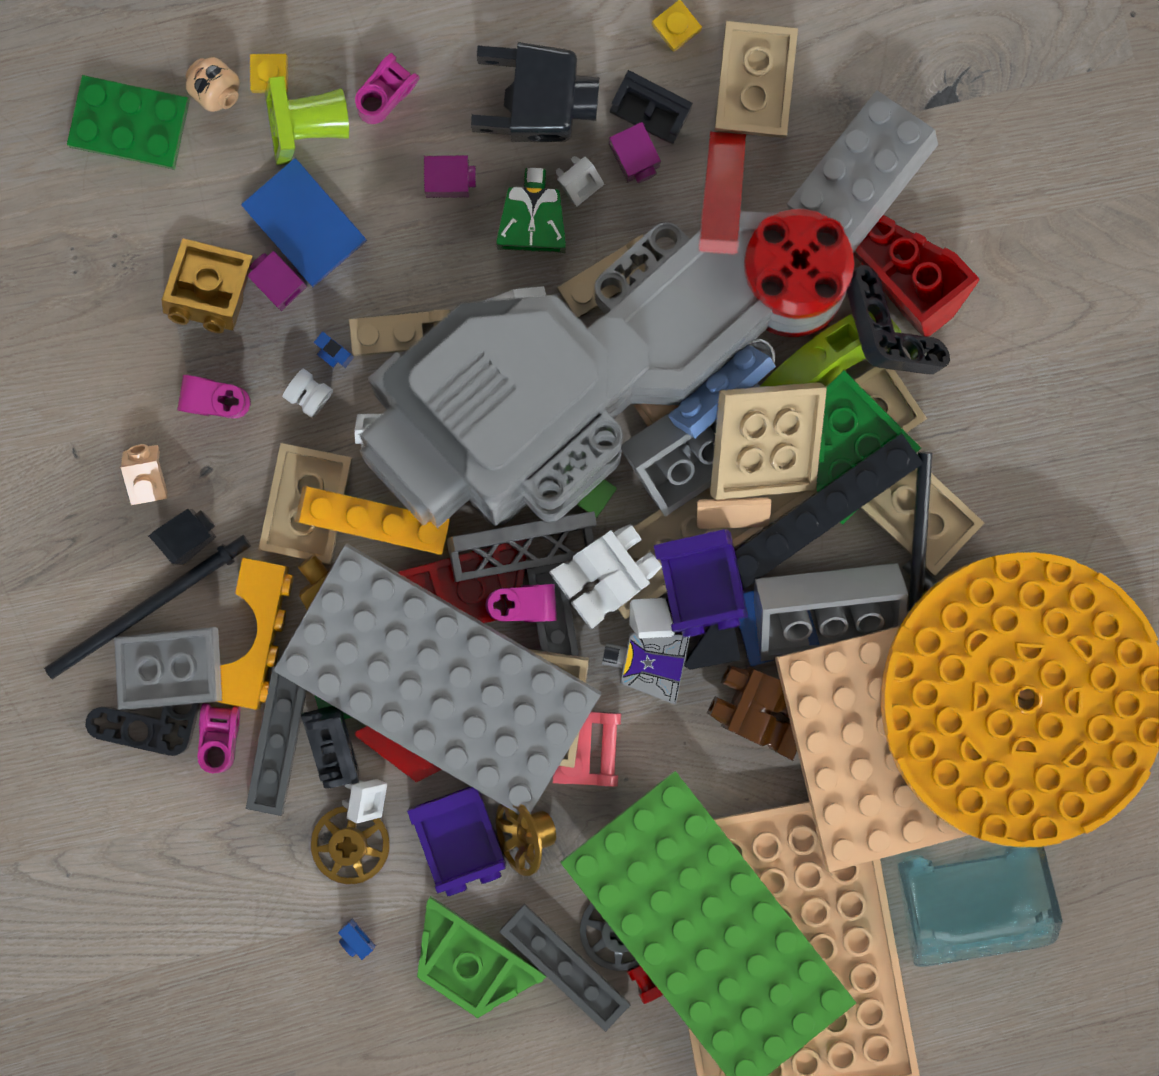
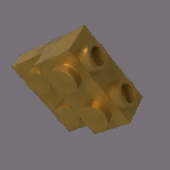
M182 238L162 297L163 314H167L172 322L181 325L188 324L189 320L203 323V327L213 333H223L224 329L234 331L243 303V292L248 279L247 275L251 270L249 267L253 263V256Z

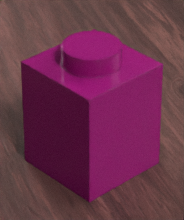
M643 122L609 137V146L627 183L636 179L637 183H642L657 175L655 169L660 168L661 160Z
M468 155L424 156V193L426 198H469V188H476V166H469Z
M274 251L269 255L266 253L261 254L249 267L252 271L247 276L280 311L284 310L307 288L305 283Z

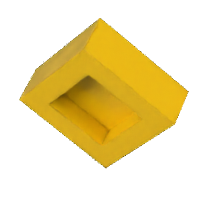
M681 0L670 6L651 23L673 52L702 31V26Z
M250 54L251 92L265 93L269 78L284 76L286 92H288L287 55Z

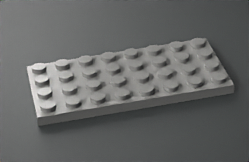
M349 544L344 545L274 669L281 676L518 814L520 812L513 805L517 807L520 804L524 805L531 814L602 693Z

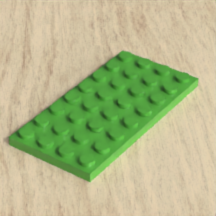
M676 771L669 774L560 861L565 870L726 1076H768L856 1004V1001Z

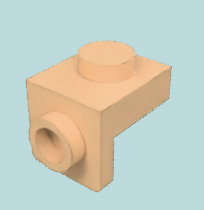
M135 445L122 454L121 471L131 505L167 499V488L159 462L160 450L158 445Z

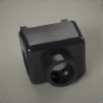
M518 42L517 49L477 46L478 64L515 67V79L505 89L504 107L510 111L511 117L472 114V132L511 135L512 142H566L572 135L573 119L596 121L600 77L577 76V56L573 51Z

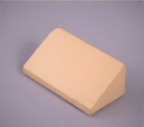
M769 497L720 500L700 499L696 502V526L699 529L766 527L770 522L771 499Z

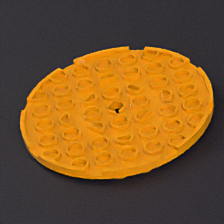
M1037 552L1007 553L980 559L955 570L937 582L915 603L899 627L887 655L881 687V713L886 740L896 767L916 797L931 812L961 832L984 841L1014 847H1042L1059 844L1064 840L1074 838L1083 833L1087 834L1097 829L1122 811L1138 794L1151 774L1149 771L1159 751V647L1156 642L1158 638L1155 631L1135 601L1121 587L1102 573L1096 572L1069 558ZM1029 689L1033 692L1035 700L1031 708L1024 710L1018 704L1019 691Z

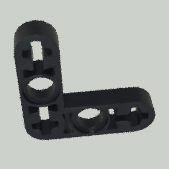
M861 265L853 271L847 295L862 351L868 362L878 368L928 375L935 374L945 368L950 363V353L945 344L934 337L894 332L882 284L877 273L867 265ZM868 311L872 313L876 322L870 317ZM903 347H904V348L907 350V352L909 353L910 358H909V357L906 355V353L904 352Z
M200 703L192 704L190 711L186 714L177 713L173 706H163L161 718L102 706L93 709L87 715L85 726L87 732L98 740L168 756H176L184 753L191 744ZM103 713H106L108 721L121 723L120 716L126 717L121 727V738L116 737L119 729L106 728L103 733L99 732L100 726L94 724L95 718H100L103 716ZM169 716L175 720H188L187 727L183 724L179 725L178 737L183 738V743L175 745L174 749H171L170 742L165 740V735L171 734L175 723H168ZM134 721H142L148 727V735L143 741H135L130 737L129 727Z

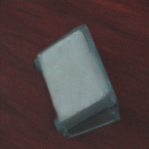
M1010 846L1006 848L1004 855L940 866H933V862L924 859L922 855H914L905 858L903 862H899L897 865L910 950L915 966H934L1036 949L1051 945L1058 939L1063 920L1044 846Z

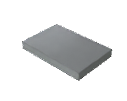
M210 627L114 637L118 710L222 701L218 628Z

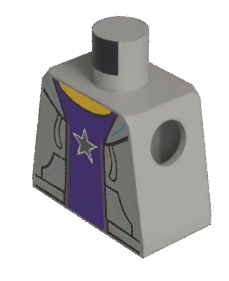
M630 633L627 647L606 643L602 664L623 668L620 679L621 684L676 704L690 637L683 638L682 634H674L672 637L640 639L636 633Z

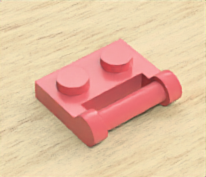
M590 712L579 732L574 768L558 766L553 775V783L618 786V775H615L617 725H621V713ZM592 723L603 724L600 774L589 773Z

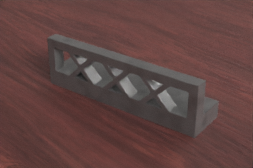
M592 511L565 516L554 522L537 521L448 538L446 540L454 582L573 560V556L578 552H572L561 543L569 531L582 529L585 547L593 543L591 527L597 526L595 513ZM561 533L557 540L550 536L552 534ZM536 537H543L553 544L545 558L538 559L527 551V548ZM527 539L522 547L514 542ZM507 543L519 551L511 564L502 565L491 557L499 544ZM491 546L487 553L479 549L481 547ZM471 549L483 557L475 571L462 573L459 551ZM557 549H560L565 553L562 555L553 556ZM523 555L530 559V561L518 563ZM488 561L494 566H496L492 568L483 569Z

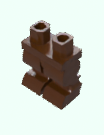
M728 665L722 676L721 683L736 689L731 703L715 696L707 714L722 723L721 727L758 745H767L769 749L793 761L797 748L791 723L777 720L775 716L770 715L772 711L776 713L781 712L789 718L780 679L747 666L746 669Z

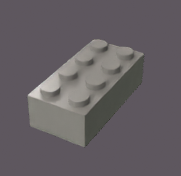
M876 90L787 203L789 210H812L837 220L843 226L854 252L938 146L935 129Z
M756 384V385H754L752 388L760 387V386H759L758 384ZM668 413L621 445V450L649 496L665 517L711 487L717 419L699 436L693 438L674 426L668 416L670 413Z

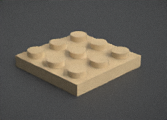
M818 382L719 390L710 495L716 500L816 490L827 387Z

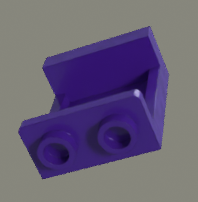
M722 529L653 545L656 560L661 561L673 618V624H671L672 632H682L683 638L704 634V627L718 624L719 630L740 626L739 619L749 617L730 531Z
M469 786L407 810L411 824H414L435 882L437 894L445 891L447 897L467 890L466 883L480 879L481 884H485L502 877L500 871L506 869L507 864L480 791Z

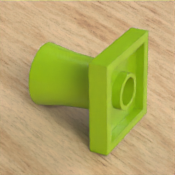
M284 76L269 78L265 99L276 165H284L291 162L295 151L294 140L307 138L349 139L348 111L342 88L319 95L288 100Z

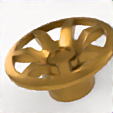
M499 804L495 821L501 850L510 866L516 872L523 876H531L539 870L542 860V849L552 846L556 841L554 822L550 815L542 810L530 814L524 805L520 804L519 807L513 805L520 812L517 815L516 812ZM504 810L509 821L502 819ZM503 832L511 833L512 838L505 842ZM517 847L519 850L514 860L509 851ZM526 861L530 865L529 869L524 868Z
M341 806L326 813L316 824L311 838V853L318 869L329 879L346 885L358 884L371 879L382 869L388 858L390 839L387 829L380 818L373 819L372 821L375 825L362 832L356 829L357 823L349 819L347 827L340 829L329 819L339 813L348 812V809ZM325 825L333 836L328 844L318 846L319 833ZM378 829L383 839L382 851L368 846L366 840ZM319 852H329L331 858L335 861L331 871L323 864ZM364 855L379 857L380 859L376 866L365 874L361 861ZM353 865L358 877L346 878L337 875L342 866Z

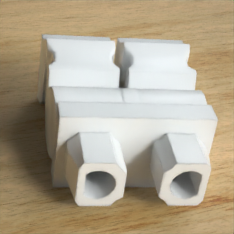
M631 524L618 529L614 533L610 530L575 554L573 560L569 563H562L549 572L568 600L581 591L584 585L593 582L597 578L600 582L594 586L593 590L584 593L571 602L590 630L598 625L608 612H614L650 584L648 580L662 567L651 551L638 561H633L627 550L642 539Z

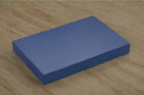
M296 158L241 204L312 287L316 286L367 241Z

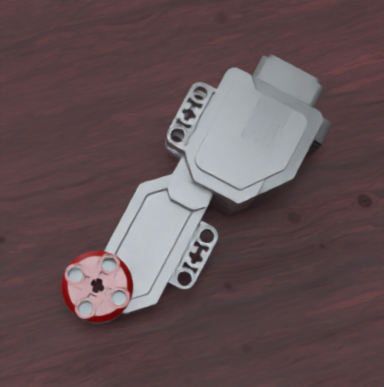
M791 209L777 214L741 212L738 253L724 254L699 251L701 230L689 239L675 224L669 222L659 223L598 277L595 283V302L605 313V316L599 318L588 329L556 295L461 303L406 353L401 356L396 352L368 377L376 398L387 410L359 434L364 445L359 451L370 469L423 526L431 521L438 528L467 501L487 522L495 526L508 523L527 505L543 521H557L620 464L623 435L621 427L614 419L631 403L680 405L683 400L699 389L710 376L726 365L737 352L743 350L748 344L750 345L765 330L784 337H800L812 334L828 326L842 304L854 271L853 250L844 232V228L837 220L807 209ZM661 237H669L676 245L669 250H664L657 246L656 241ZM635 263V265L640 266L644 263L645 272L637 269L632 273V264ZM630 275L629 285H628V282H627L626 278ZM614 285L622 293L617 298L609 299L603 296L601 291L606 286ZM550 494L555 495L554 497H551V498L544 497V496L550 495Z

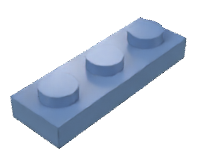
M748 344L668 415L674 426L693 438L699 436L717 419L719 390L752 388L775 368L771 357Z

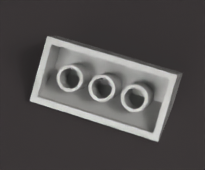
M899 564L755 579L754 609L761 661L775 660V657L900 626L906 617L908 591ZM807 610L811 611L820 645H809L808 637L812 633V625Z

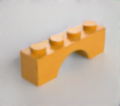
M303 486L295 522L442 555L450 519H447L438 528L431 521L423 526L408 509Z
M242 558L235 594L244 599L252 608L257 621V635L253 646L245 656L235 662L220 665L222 701L216 702L255 710L261 708L262 702L266 703L270 681H267L269 667L276 665L279 653V646L274 645L276 631H283L286 619V610H281L284 595L290 596L294 576L288 574L289 566Z

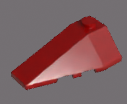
M882 215L853 252L862 265L871 267L877 273L884 293L921 336L930 337L954 318L979 282V277L955 252L946 247L942 249L927 241L925 236L917 232L914 234L895 224L893 219Z

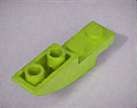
M869 312L870 317L876 322L872 313ZM851 314L802 346L784 361L760 387L818 382L827 386L843 370L866 359L862 351L853 316ZM891 319L894 332L901 333V329Z

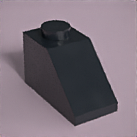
M188 508L153 531L149 537L172 564L185 565L216 538V535L211 531L215 525L202 510L196 513L193 509Z

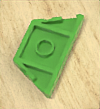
M432 896L428 899L417 978L476 1018L493 1010L499 1004L518 996L520 992L536 983L539 984L544 981L546 975L537 967Z

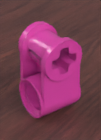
M392 53L388 54L380 62L370 78L356 93L355 104L358 115L362 121L368 124H378L385 120L397 104L414 89L420 79V76L416 73H409L396 62L397 57ZM370 97H376L381 100L382 105L376 111H367L362 107L364 101Z
M183 375L177 411L232 419L241 418L249 411L251 399L244 389L231 384L215 382V380ZM233 395L234 398L239 399V403L237 406L234 405L230 408V406L224 404L225 398H231Z
M555 584L524 585L520 588L494 590L486 599V611L496 621H557ZM501 594L505 595V599L512 601L513 604L512 608L506 609V615L501 616L499 609H494L493 603L500 600Z
M209 703L202 704L199 717L200 735L197 758L200 767L205 772L212 774L227 771L233 765L240 726V706L234 705L232 709L210 707ZM213 718L226 719L227 722H214ZM215 746L220 747L225 753L224 763L219 767L212 766L208 761V752Z

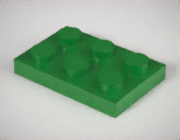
M82 75L67 146L69 148L175 170L190 100L188 97Z

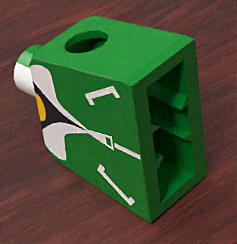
M525 168L524 188H508L497 235V250L566 253L560 190L545 189V169Z

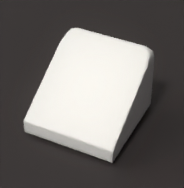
M664 598L631 600L629 625L640 639L672 637L674 635L671 629V624L673 623L669 608Z

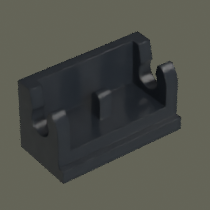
M628 70L612 101L609 112L633 125L643 122L647 132L673 145L691 112L693 103Z
M332 705L301 713V719L323 787L329 789L350 783H359V766L343 711Z

